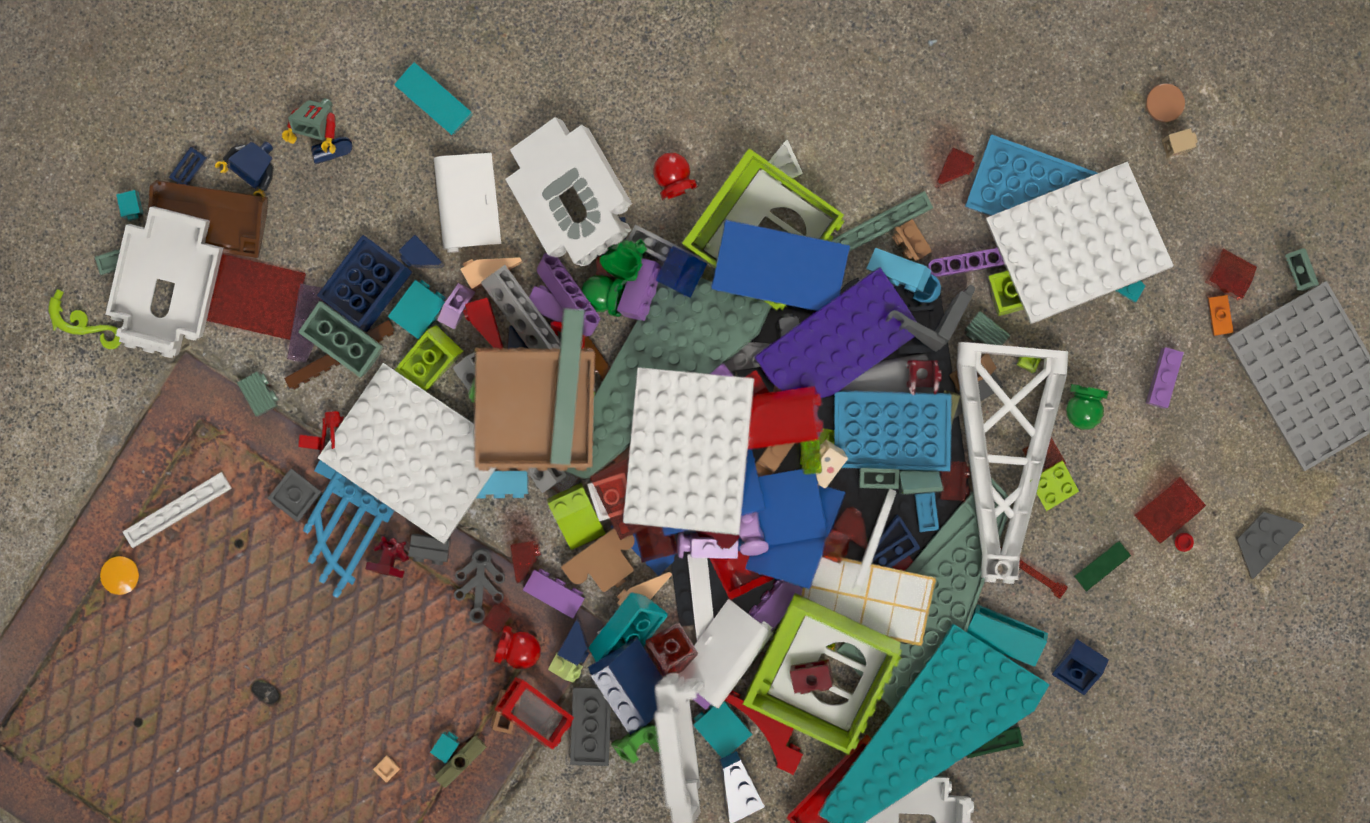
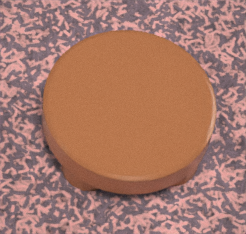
M1160 84L1149 92L1146 98L1145 109L1156 121L1169 123L1177 119L1185 107V98L1179 88L1171 84Z

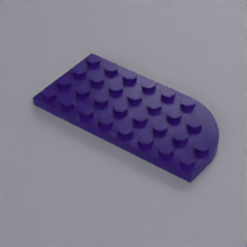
M878 267L759 352L754 358L768 379L780 390L785 391L815 386L817 394L820 393L821 398L837 393L915 337L905 328L900 331L901 322L896 318L892 317L890 321L886 322V317L891 311H898L909 319L917 321L881 267Z

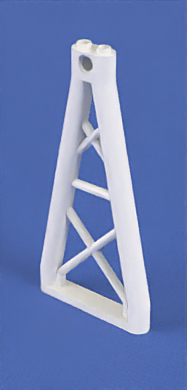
M967 342L958 343L957 373L982 551L981 578H984V582H996V579H1003V583L1014 584V580H1018L1020 554L1067 377V351ZM981 353L1044 359V369L1013 398L1009 399L982 366ZM977 372L1004 403V406L985 423H983ZM1046 378L1033 428L1015 405ZM1008 411L1013 414L1031 436L1026 458L988 455L985 433ZM989 462L1024 465L1018 488L1005 500L992 486ZM1014 502L1013 509H1011L1009 506ZM1004 511L1010 520L1001 551L996 518ZM1000 564L1003 567V571L1001 574H999L997 571V567Z

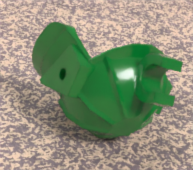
M641 238L636 243L623 239L620 243L608 247L607 253L600 257V264L608 273L619 279L635 281L638 271L643 265L641 263L642 253L648 250L645 247L646 243Z

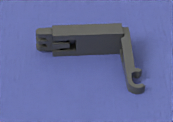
M969 285L951 300L935 332L909 319L898 311H891L886 317V322L890 321L892 317L896 318L901 322L900 331L905 328L921 342L937 352L950 340L972 298L975 287Z

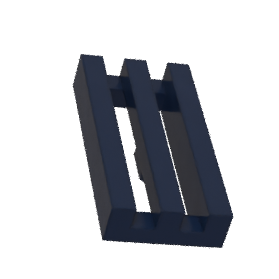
M190 147L169 178L176 183L189 185L207 160V157L193 147ZM192 153H194V157L179 178H175ZM200 157L201 159L198 161V163L193 168L191 173L188 175L186 180L182 183L181 181L184 179V177L187 175V173L192 168L194 163Z

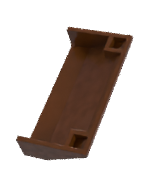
M156 180L150 185L148 212L150 207L155 206L209 220L205 243L222 247V253L259 258L267 218L268 197Z

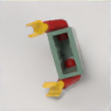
M324 98L320 103L309 100L301 107L293 110L288 118V130L282 133L283 140L294 144L297 137L293 133L319 140L326 138L321 148L327 153V148L330 146L329 151L333 154L336 150L335 145L332 144V139L335 136L336 118L332 112V102L327 98Z

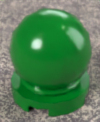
M605 275L589 277L584 282L581 291L595 311H608L609 315L614 317L622 315L617 311L627 281L618 278L613 281Z
M1071 384L1069 391L1073 392L1074 396L1068 401L1066 406V417L1075 428L1080 430L1092 429L1102 421L1104 406L1101 401L1108 398L1109 391Z

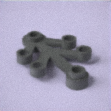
M485 548L476 549L472 554V561L455 574L458 581H464L467 578V574L477 567L476 576L461 589H457L454 592L456 600H463L466 594L476 586L474 609L469 614L471 621L474 623H480L485 619V612L482 609L483 587L490 593L494 602L500 603L504 600V594L497 591L484 576L486 568L494 576V581L497 584L505 581V575L499 572L490 562L491 554ZM480 554L485 555L484 561L478 559ZM459 572H463L465 574V577L463 579L458 578ZM498 574L503 576V580L501 582H498L496 580V576ZM458 591L463 592L462 598L457 597L456 594ZM497 593L502 596L500 601L495 600ZM476 611H479L481 613V618H475L474 613Z

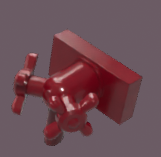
M381 536V542L373 548L374 551L383 550L380 561L377 564L367 562L365 569L378 574L403 579L405 571L394 568L395 560L402 562L409 560L408 555L404 552L406 542L397 543L395 538H391L388 541L385 536Z

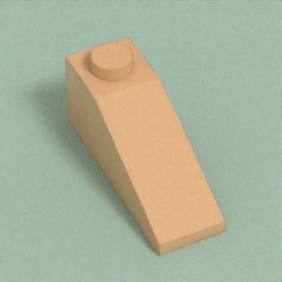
M520 257L479 259L475 261L471 259L463 264L464 267L461 268V271L471 289L475 290L482 286L481 282L502 266L506 265L508 270H511L523 262Z
M669 571L629 588L628 591L623 589L617 596L619 599L617 604L621 606L631 592L644 595L651 600L672 573Z

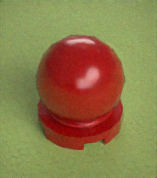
M673 152L665 153L659 156L654 163V179L663 188V191L660 192L662 201L666 198L669 200L686 194L685 190L691 188L694 190L698 188L695 179H689L691 173L689 163L680 154Z
M505 625L493 662L501 664L502 660H506L513 668L524 670L535 665L541 657V647L537 638L529 632L520 631L513 634L511 632L512 627Z

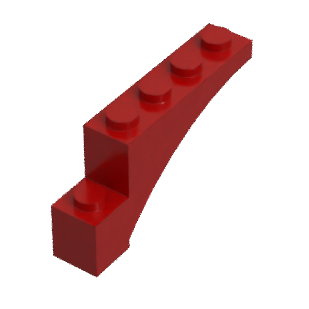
M732 690L725 701L745 713L762 731L776 757V767L794 775L803 756L800 747L790 743V746L787 745L794 728L743 705L744 699L740 698L741 694Z

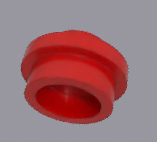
M1180 533L1175 537L1174 544L1179 551L1187 552L1192 549L1194 539L1188 533Z

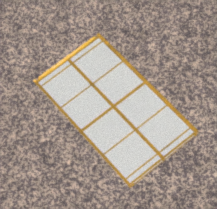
M823 554L811 588H803L801 596L896 641L922 646L936 578L871 564L860 593L856 595L851 593L862 562Z

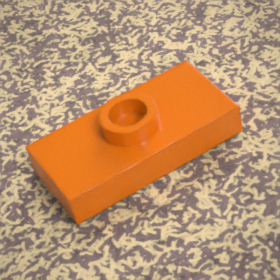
M1228 295L1207 298L1213 336L1234 333Z

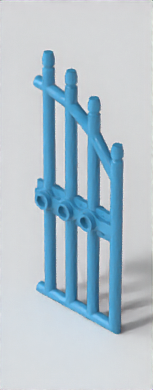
M337 471L334 473L310 515L307 524L303 528V532L308 534L315 524L317 544L312 554H310L308 562L313 564L321 551L327 561V565L319 577V582L324 584L332 570H335L341 576L337 588L333 591V596L336 598L340 596L347 582L351 585L354 584L356 578L352 576L353 571L382 520L388 523L395 511ZM333 492L342 497V500L323 531L321 512ZM351 502L359 508L335 551L331 554L326 541L347 504ZM365 511L376 517L348 567L344 570L337 561Z

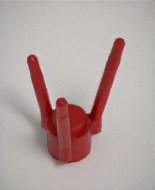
M340 411L324 413L320 454L325 447L327 427L330 428L331 448L335 449L334 428H338L339 424L341 425L344 420V416L340 417Z

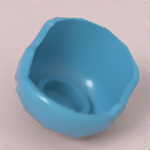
M930 274L923 292L916 290L914 292V299L922 303L936 300L941 292L938 278Z

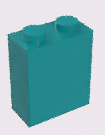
M414 280L388 315L390 319L417 339H420L438 318L446 299L438 291L435 294L429 290L431 286L423 280L420 282Z
M725 701L719 708L710 704V709L707 712L703 713L701 711L693 718L695 720L693 726L721 758L731 754L753 735Z

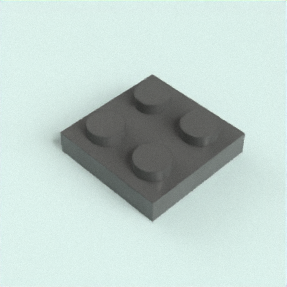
M291 468L267 499L296 522H299L322 491Z

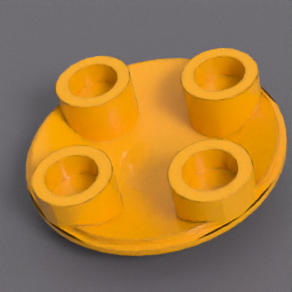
M117 556L105 562L101 569L100 578L102 585L107 591L116 595H122L134 590L139 579V572L134 561L126 557Z

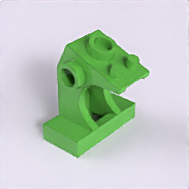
M647 724L633 734L629 735L628 733L622 739H616L611 743L619 757L632 764L639 760L636 752L643 743H648L654 752L660 754L657 727L652 724Z

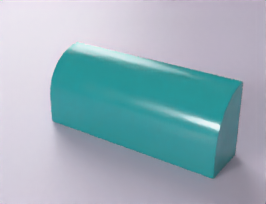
M415 62L394 84L451 135L458 132L473 116L468 108Z
M978 604L975 607L967 629V633L994 650L1034 667L1048 639L1047 632Z

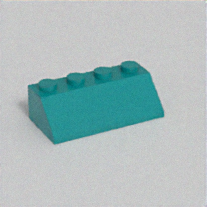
M631 592L588 647L593 658L597 662L635 637L639 639L644 647L667 618L668 613L646 596Z

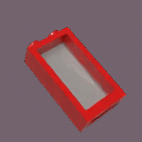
M515 677L494 709L539 743L552 750L560 744L561 737L571 727L572 720L574 719L572 715L533 686Z

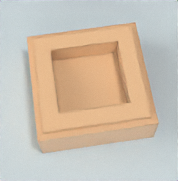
M386 755L373 770L387 783L401 768Z

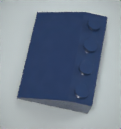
M362 235L317 296L361 330L368 332L412 274V271L366 236Z
M637 637L587 667L591 677L629 735L646 726L655 717V713L658 711L655 687L663 677Z

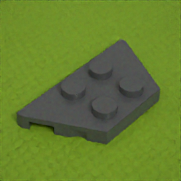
M1262 512L1236 539L1242 551L1244 562H1246L1249 576L1254 579L1304 525Z

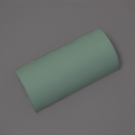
M322 301L318 302L298 332L360 378L368 372L383 350V346Z

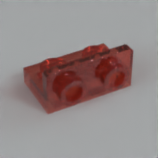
M951 462L950 471H941L943 491H940V500L965 501V497L969 496V486H966V478L970 477V466H967V462Z

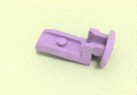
M758 512L741 516L740 537L745 544L740 547V552L748 556L765 553L769 545L763 542L764 535L759 526Z
M684 531L678 532L677 554L679 558H683L684 552H690L691 558L737 559L738 540L730 549L724 548L722 550L716 544L717 541L713 537H699L698 533L684 535Z

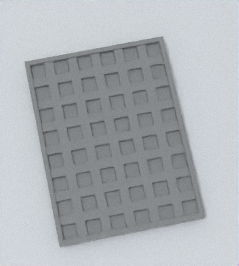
M1327 281L1226 338L1303 471L1308 470L1370 434V354Z

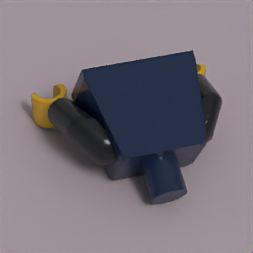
M266 141L260 147L253 142L247 145L234 146L223 157L222 162L219 161L215 164V168H219L223 164V170L220 173H226L230 169L253 188H259L253 195L260 193L265 197L264 191H267L273 179V158L269 155L273 147Z

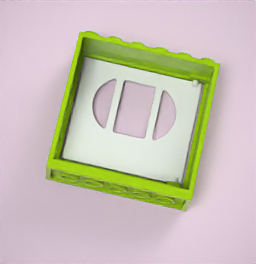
M748 149L682 244L692 253L716 268L717 261L702 250L704 249L716 259L718 258L724 229V219L758 226L762 219L767 217L787 232L804 236L770 212L774 208H789L797 212L804 220L806 237L820 238L821 240L831 242L833 231L836 230L838 232L845 222L843 220L844 214L757 153ZM760 168L763 169V170H764L765 172H767L769 175H771V176L774 177L776 180L780 181V182H781L782 184H784L786 187H788L789 189H791L792 192L789 191V190H788L787 188H785L784 186H782L781 184H779L778 182H776L774 179H772L771 177H769L768 175H766L764 172H762V171L759 170V169H760ZM801 197L804 198V199H805L806 201H808L809 203H811L812 205H814L816 208H818V209L821 210L822 212H824L825 214H827L829 217H831V218L834 219V220L832 221L831 219H829L827 216H825L824 214H822L821 212H819L817 209H815L814 207H812L811 205H809L807 202H805L804 200H802ZM759 299L768 303L775 311H778L779 308L783 310L786 304Z
M795 593L747 690L743 705L849 754L851 749L857 747L860 733L865 731L868 717L873 715L877 699H881L885 683L888 684L892 677L893 666L897 667L900 661V654L902 652L900 650L901 642ZM835 642L850 643L863 653L867 665L850 659L826 646ZM824 653L862 671L863 675L854 693L833 685L829 690L847 698L848 701L832 705L820 701L812 691L808 694L794 693L790 676L791 665L818 661L821 654ZM813 675L807 676L811 681L817 680Z

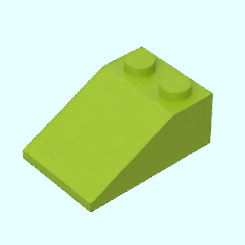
M435 325L423 334L395 368V371L427 392L457 360L463 350Z
M582 483L547 498L551 512L571 550L606 534Z

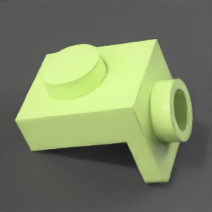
M556 653L548 670L564 680L574 683L579 678L583 666L580 664L576 666Z

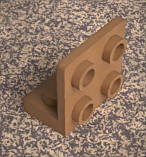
M913 219L892 231V238L897 246L901 245L903 248L902 254L905 259L917 262L932 252Z

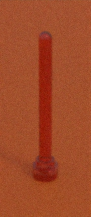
M1019 560V568L1052 589L1053 595L1061 599L1068 588L1067 585L1062 582L1055 583L1022 560Z

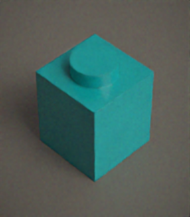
M133 190L116 194L121 217L131 221L139 219V215L144 214L139 192Z
M450 731L448 733L443 732L430 753L447 763L460 743L457 740L458 736Z

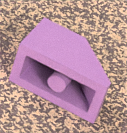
M458 283L444 303L437 321L455 329L464 315L463 309H466L465 304L471 302L475 291Z

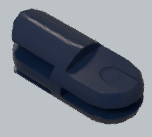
M347 137L333 139L332 144L336 147L333 154L329 151L330 146L327 148V153H325L321 148L322 143L311 146L314 163L320 164L349 154L353 149L352 141Z

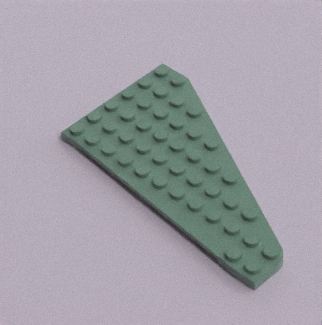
M667 265L656 287V294L651 301L650 311L646 315L645 321L637 320L594 396L592 467H587V470L583 471L575 470V468H568V470L564 471L580 478H590L598 474L631 445L638 368L710 375L716 368L729 361L759 335L771 306L752 297L711 289L713 282L697 276L694 277L682 270Z
M991 478L992 486L1005 500L1008 495ZM973 491L905 570L906 572L934 577L936 580L922 645L899 641L901 642L900 650H902L901 658L897 667L893 666L892 677L888 684L885 683L884 692L881 697L892 709L895 708L938 649L951 625L954 624L967 632L984 585V578H981L982 551ZM1004 511L996 518L999 540L1008 517ZM844 642L836 649L838 653L863 665H867L863 653L856 646ZM852 667L862 677L863 672Z

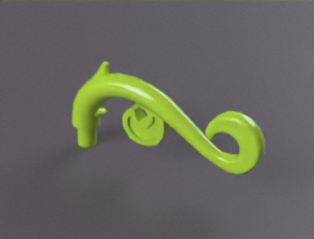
M59 289L56 290L48 306L54 331L58 327L66 333L84 335L110 330L115 334V337L112 341H107L105 334H101L100 342L102 346L110 350L120 346L122 342H119L120 337L116 336L117 327L111 325L87 326L88 316L81 310H75L70 315L71 323H74L76 320L79 321L77 326L66 323L60 315V311L63 312L60 306L62 301L60 300L64 292Z

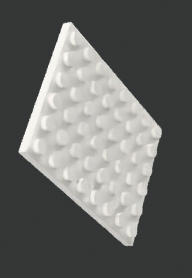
M1128 162L985 219L1030 324L1174 266Z
M384 363L335 432V449L331 448L330 439L318 459L443 544L446 543L496 470V468H490L488 471H480L474 467V424Z
M638 368L623 523L740 534L754 379Z

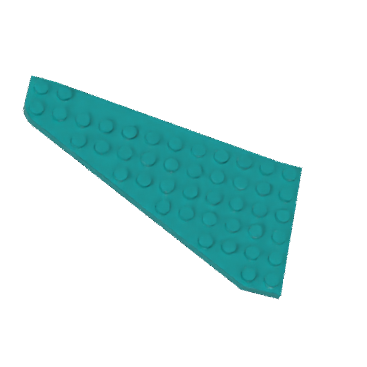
M952 624L938 649L846 775L833 789L818 815L831 823L867 822L1034 712L1050 684Z

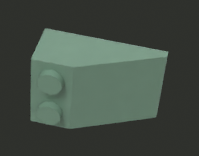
M899 471V494L943 491L938 471Z

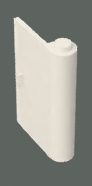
M492 153L449 155L433 158L443 249L447 250V253L459 252V248L501 244Z
M728 599L675 673H678V676L683 675L685 683L686 680L695 678L698 681H703L704 689L699 690L697 693L709 703L719 708L773 635L771 631L773 627L765 621L762 623L756 621Z

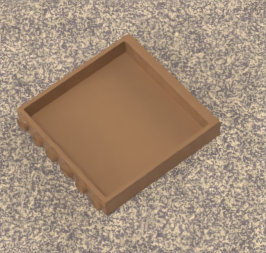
M475 348L474 467L480 471H488L490 468H498L497 470L508 471L509 468H517L520 471H527L529 468H536V470L546 471L548 468H556V470L560 471L575 468V470L583 471L587 470V467H592L594 350L581 349L571 461L570 465L550 463L560 349Z

